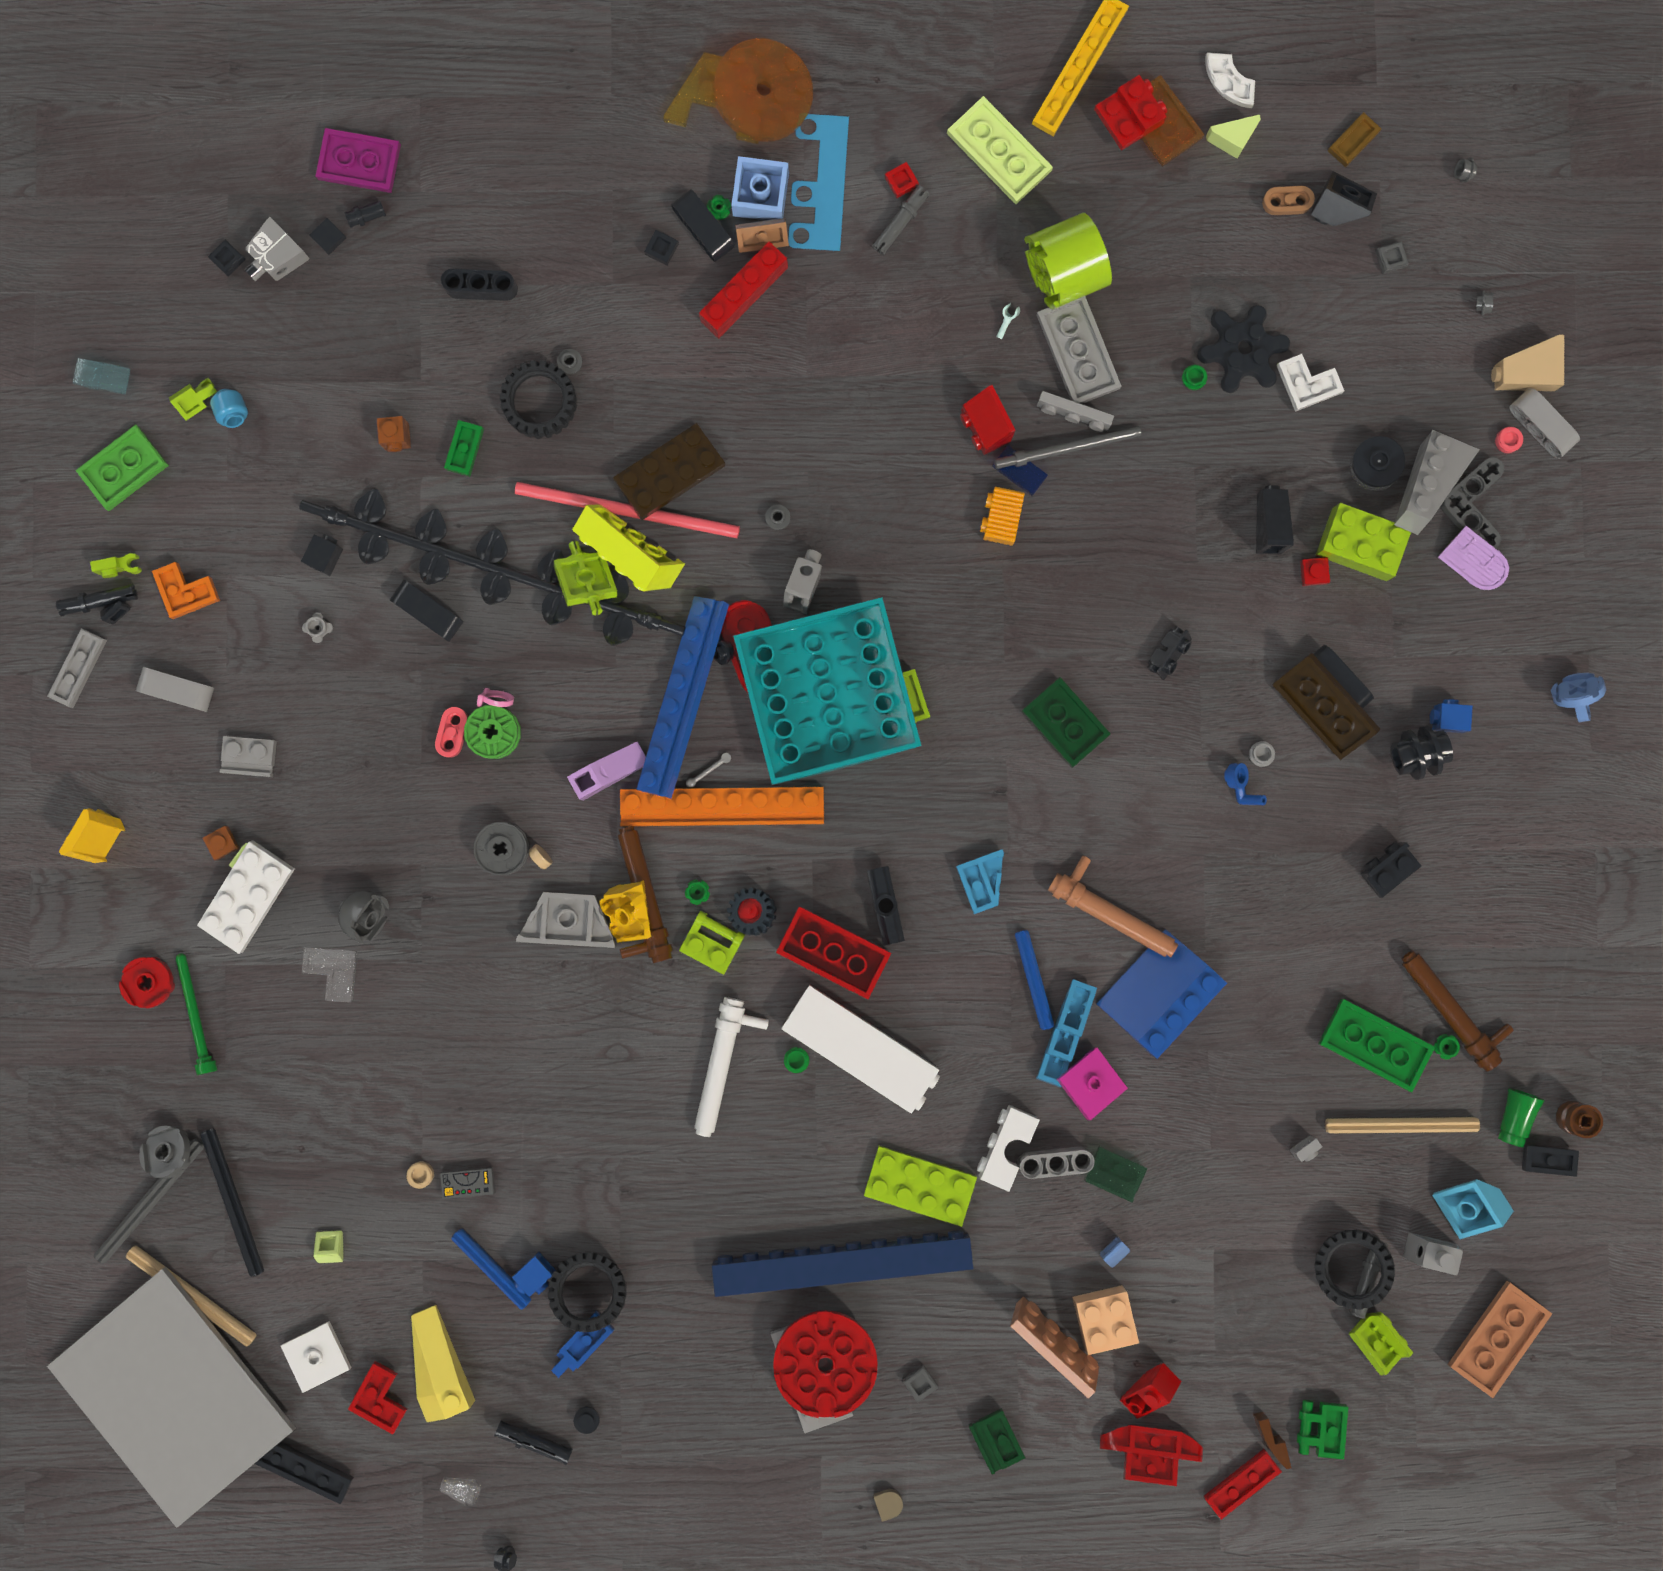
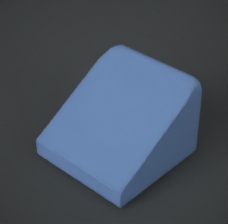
M1116 1237L1100 1252V1256L1113 1268L1130 1252V1249L1119 1237Z

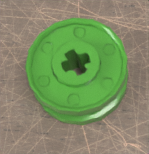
M485 705L476 709L468 717L464 726V738L468 747L475 754L488 759H501L510 755L517 748L521 739V726L517 717L509 710L502 707ZM493 728L498 730V734L493 735L492 739H490L491 735H488V730Z

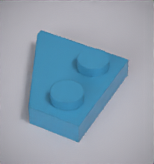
M1003 849L956 866L973 914L993 908L999 904L1002 860L1004 856Z

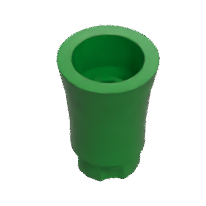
M1508 1088L1507 1102L1498 1139L1511 1145L1524 1147L1526 1138L1529 1137L1536 1116L1545 1100L1521 1090Z

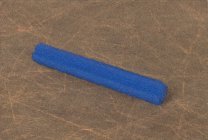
M1022 930L1015 933V938L1040 1028L1047 1030L1054 1027V1022L1028 930Z
M459 1229L452 1236V1241L519 1309H524L530 1303L531 1298L526 1293L522 1294L514 1286L515 1281L463 1229Z

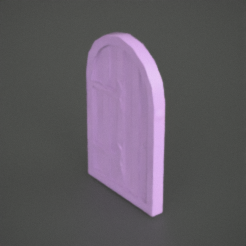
M1465 526L1438 556V558L1465 578L1470 584L1479 589H1495L1503 584L1508 577L1509 565L1507 559L1499 550L1495 549L1468 526Z

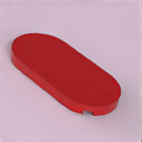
M741 600L729 605L721 635L724 641H729L733 646L734 657L732 663L742 687L748 693L734 635L769 627L772 624L763 607L752 601Z

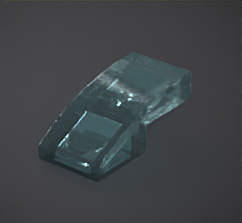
M77 358L73 384L126 395L131 369Z

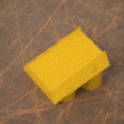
M91 808L83 809L60 848L59 853L92 863L107 862L105 857L120 832L125 831L121 819L113 817L101 809L96 811Z
M644 880L624 885L619 884L608 889L604 894V898L600 900V907L602 912L610 917L609 929L616 938L617 943L650 938L651 932Z

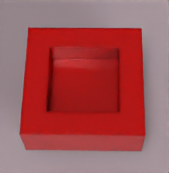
M907 162L885 173V179L896 198L912 191L919 185Z
M1328 558L1303 559L1300 561L1302 586L1330 583Z

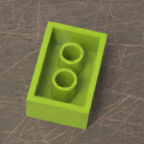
M1339 503L1331 510L1316 556L1328 558L1329 561L1388 581L1397 574L1411 532L1395 526V522Z

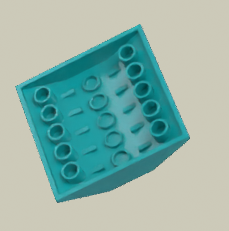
M883 597L734 635L772 785L861 764L921 746Z

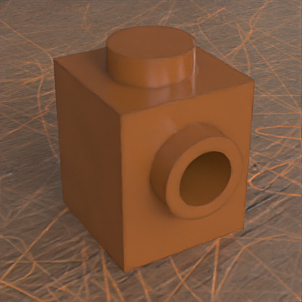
M403 416L377 418L378 441L388 452H399L402 449L411 448L409 423Z

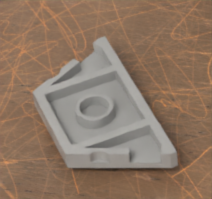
M543 892L521 933L516 938V942L616 948L615 940L596 895Z

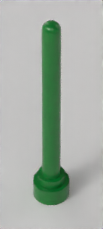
M179 953L176 956V962L198 1055L197 1065L194 1066L196 1075H202L217 1071L218 1069L216 1061H213L212 1056L208 1054L186 955Z

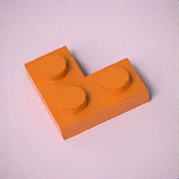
M177 562L152 571L171 619L181 617L220 601L213 580L209 576L187 584Z

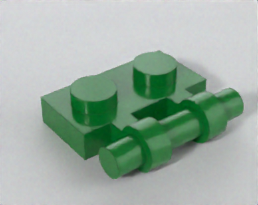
M1303 1400L1302 1409L1299 1410L1298 1417L1301 1420L1300 1433H1297L1298 1453L1309 1455L1310 1445L1316 1446V1455L1318 1457L1344 1460L1349 1407L1346 1404L1320 1402L1319 1412L1312 1411L1313 1401ZM1311 1422H1318L1317 1436L1310 1435Z

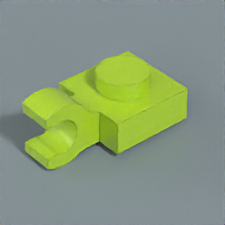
M207 378L196 389L189 384L170 396L169 400L181 416L188 420L207 407L203 400L214 395L217 390L214 388L215 385Z
M133 553L120 558L111 557L90 562L92 572L101 575L102 578L116 577L118 572L123 571L131 574L142 572L141 568H131L130 566L131 561L139 559V556Z

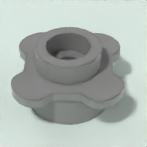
M314 613L303 624L302 630L312 637L313 642L320 643L327 633L333 631V625L327 623L321 613Z

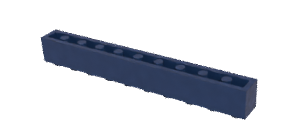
M962 1230L948 1232V1236H938V1233H927L922 1235L923 1238L912 1239V1236L897 1237V1241L887 1242V1239L880 1238L871 1240V1244L861 1245L860 1241L847 1242L845 1247L825 1244L821 1245L820 1249L810 1250V1247H798L794 1249V1252L784 1253V1250L777 1249L769 1251V1255L761 1256L758 1255V1252L745 1253L742 1258H733V1255L718 1256L717 1260H714L712 1263L715 1297L973 1270L970 1237L968 1233L964 1234Z

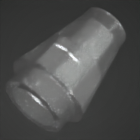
M444 1477L440 1486L441 1493L465 1506L469 1504L475 1505L481 1491V1484L476 1483L474 1479Z

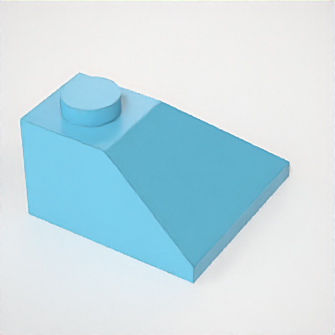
M1478 1179L1435 1192L1432 1195L1459 1239L1503 1227L1514 1212L1499 1188Z

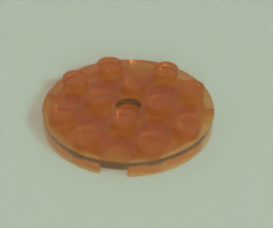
M754 38L736 44L722 57L713 80V96L721 117L737 133L741 132L756 141H776L795 132L804 122L812 105L813 84L806 65L792 49L775 40ZM759 84L770 88V94L765 96L759 94L757 86Z

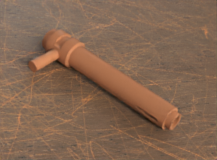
M1082 856L1070 877L1066 874L1062 876L1057 873L1048 889L1049 892L1053 893V897L1058 900L1062 898L1066 901L1065 904L1072 908L1077 907L1163 957H1166V955L1170 958L1178 947V944L1174 942L1175 939L1086 889L1085 885L1079 882L1091 862L1089 858Z

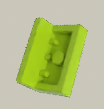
M1382 1312L1366 1313L1365 1319L1362 1318L1348 1333L1380 1375H1387L1401 1358L1410 1357L1413 1354L1407 1341L1399 1335L1392 1326L1391 1320Z

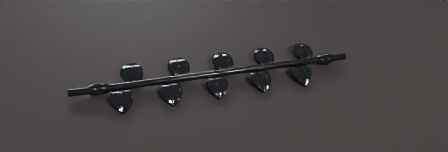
M378 489L368 491L357 501L354 508L356 517L350 516L347 512L335 506L322 507L304 500L300 503V510L320 516L328 524L348 525L366 531L367 533L361 537L358 544L359 557L364 564H373L385 559L389 553L387 539L428 552L423 556L419 565L420 577L427 585L441 582L448 577L450 573L448 559L490 572L484 576L480 585L482 599L488 605L500 603L509 597L511 593L509 579L550 592L543 600L541 610L543 619L547 624L556 625L562 623L572 614V606H567L561 586L555 584L559 583L554 569V560L564 558L560 549H555L542 558L537 567L539 577L537 578L495 564L501 562L506 557L508 550L499 529H494L481 538L476 547L478 558L434 544L440 542L447 533V527L439 509H433L421 517L415 528L417 538L374 524L382 520L386 514V506ZM616 570L611 572L617 589V597L599 601L602 610L611 612L603 624V634L608 644L615 646L629 640L633 634L632 620H635L638 624L647 627L651 631L652 629L657 631L662 629L683 636L685 626L664 620L663 616L657 615V612L637 611L616 604L623 602L628 597L629 586L624 575H621Z

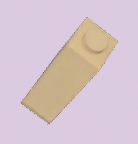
M1557 335L1498 362L1493 367L1491 374L1492 382H1495V390L1526 391L1528 388H1533L1537 391H1556L1564 385V335Z

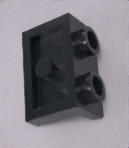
M1393 842L1384 849L1386 854L1381 858L1375 857L1365 864L1366 870L1361 875L1379 898H1383L1421 867V864L1409 851L1408 847L1410 845L1407 842Z

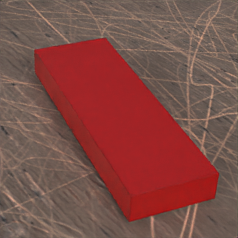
M1263 1449L1203 1497L1220 1520H1222L1282 1471L1266 1450Z

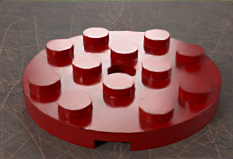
M824 1310L808 1313L787 1327L777 1343L773 1366L777 1387L784 1399L794 1409L814 1418H837L854 1411L867 1399L876 1381L878 1362L874 1343L868 1332L859 1322L846 1314ZM822 1358L831 1359L833 1362L832 1368L828 1371L821 1370L818 1367L819 1360Z

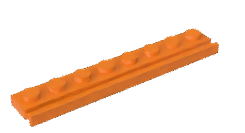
M824 787L674 789L672 799L641 792L636 789H620V826L824 824Z

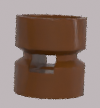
M1567 1101L1557 1110L1556 1122L1564 1132L1581 1138H1592L1597 1136L1603 1127V1117L1600 1111L1591 1105L1577 1101Z

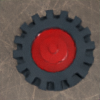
M749 888V890L742 889L740 894L735 893L733 895L735 899H730L729 901L731 908H727V912L730 913L728 919L733 923L732 926L746 935L758 936L760 933H766L768 927L772 928L774 925L772 921L776 920L777 917L774 915V912H777V908L773 905L775 903L774 900L767 893L754 888Z

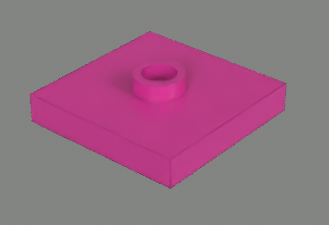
M1097 1047L1093 1048L1056 1079L1087 1120H1092L1128 1089Z

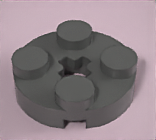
M159 1126L150 1131L147 1135L149 1138L146 1144H142L139 1153L140 1164L143 1170L149 1172L155 1178L169 1179L178 1175L182 1170L187 1169L190 1165V1142L186 1131L172 1126ZM165 1146L168 1148V1155L166 1157L161 1155L165 1151Z

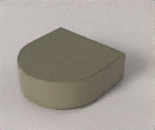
M886 1489L873 1494L882 1522L897 1517L901 1513L903 1500L899 1492L893 1489Z

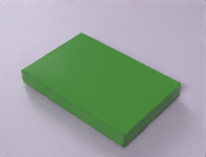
M135 424L75 471L107 511H110L163 471L169 464L141 428Z

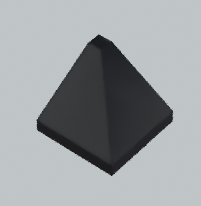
M119 601L104 608L100 612V618L104 622L115 624L131 607Z

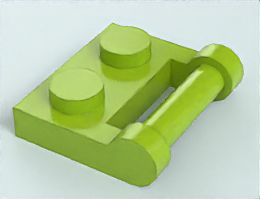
M700 911L679 951L724 975L746 934L739 931L737 933L707 917V913ZM701 926L732 941L730 948L698 932Z

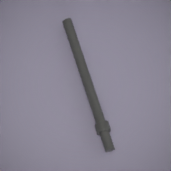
M1138 426L1028 452L1024 450L1013 452V455L994 459V465L996 469L1012 465L1020 467L1027 465V462L1140 437L1141 429Z

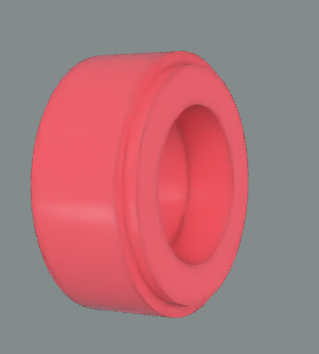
M1515 427L1502 429L1496 435V447L1503 453L1515 452L1523 444L1521 431Z

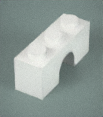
M1008 1105L1007 1110L1002 1109L997 1120V1123L1000 1124L996 1134H991L987 1144L990 1150L987 1157L982 1156L977 1167L981 1180L1008 1192L1012 1187L1019 1167L1016 1163L1005 1158V1147L1013 1140H1022L1030 1144L1039 1123V1119L1036 1116L1011 1105Z

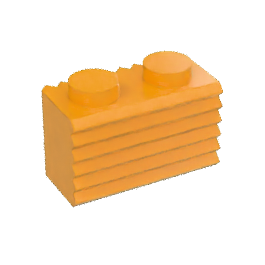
M995 487L993 493L988 492L985 507L990 508L988 518L983 517L980 532L984 533L983 540L1013 546L1021 515L1024 492Z

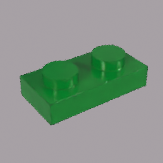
M458 420L444 466L445 470L468 477L471 476L484 432L482 426Z

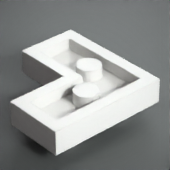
M1302 354L1276 365L1295 412L1344 392L1335 368L1311 377Z

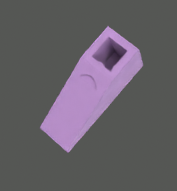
M637 741L567 776L578 798L584 801L643 768L646 756Z

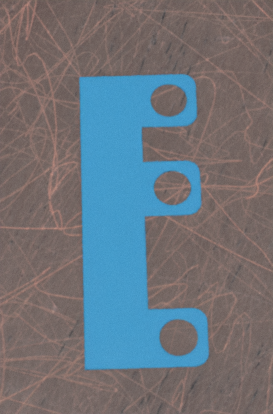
M800 114L797 116L796 136L799 139L820 140L817 182L795 181L792 184L791 202L794 206L816 207L814 224L792 223L790 225L788 243L792 248L840 251L849 117L815 114ZM811 119L816 123V131L813 134L807 135L801 131L800 126L804 120ZM801 186H807L812 191V197L806 202H802L796 197V191ZM798 228H804L809 232V239L803 244L797 243L793 238V233Z

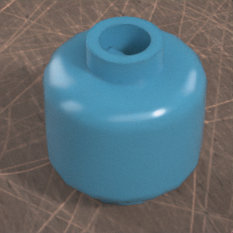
M221 389L211 398L210 406L217 423L220 425L235 428L242 425L247 418L248 410L241 393L238 391Z

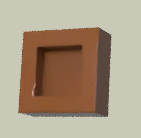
M223 826L203 837L214 860H219L239 849L228 826Z

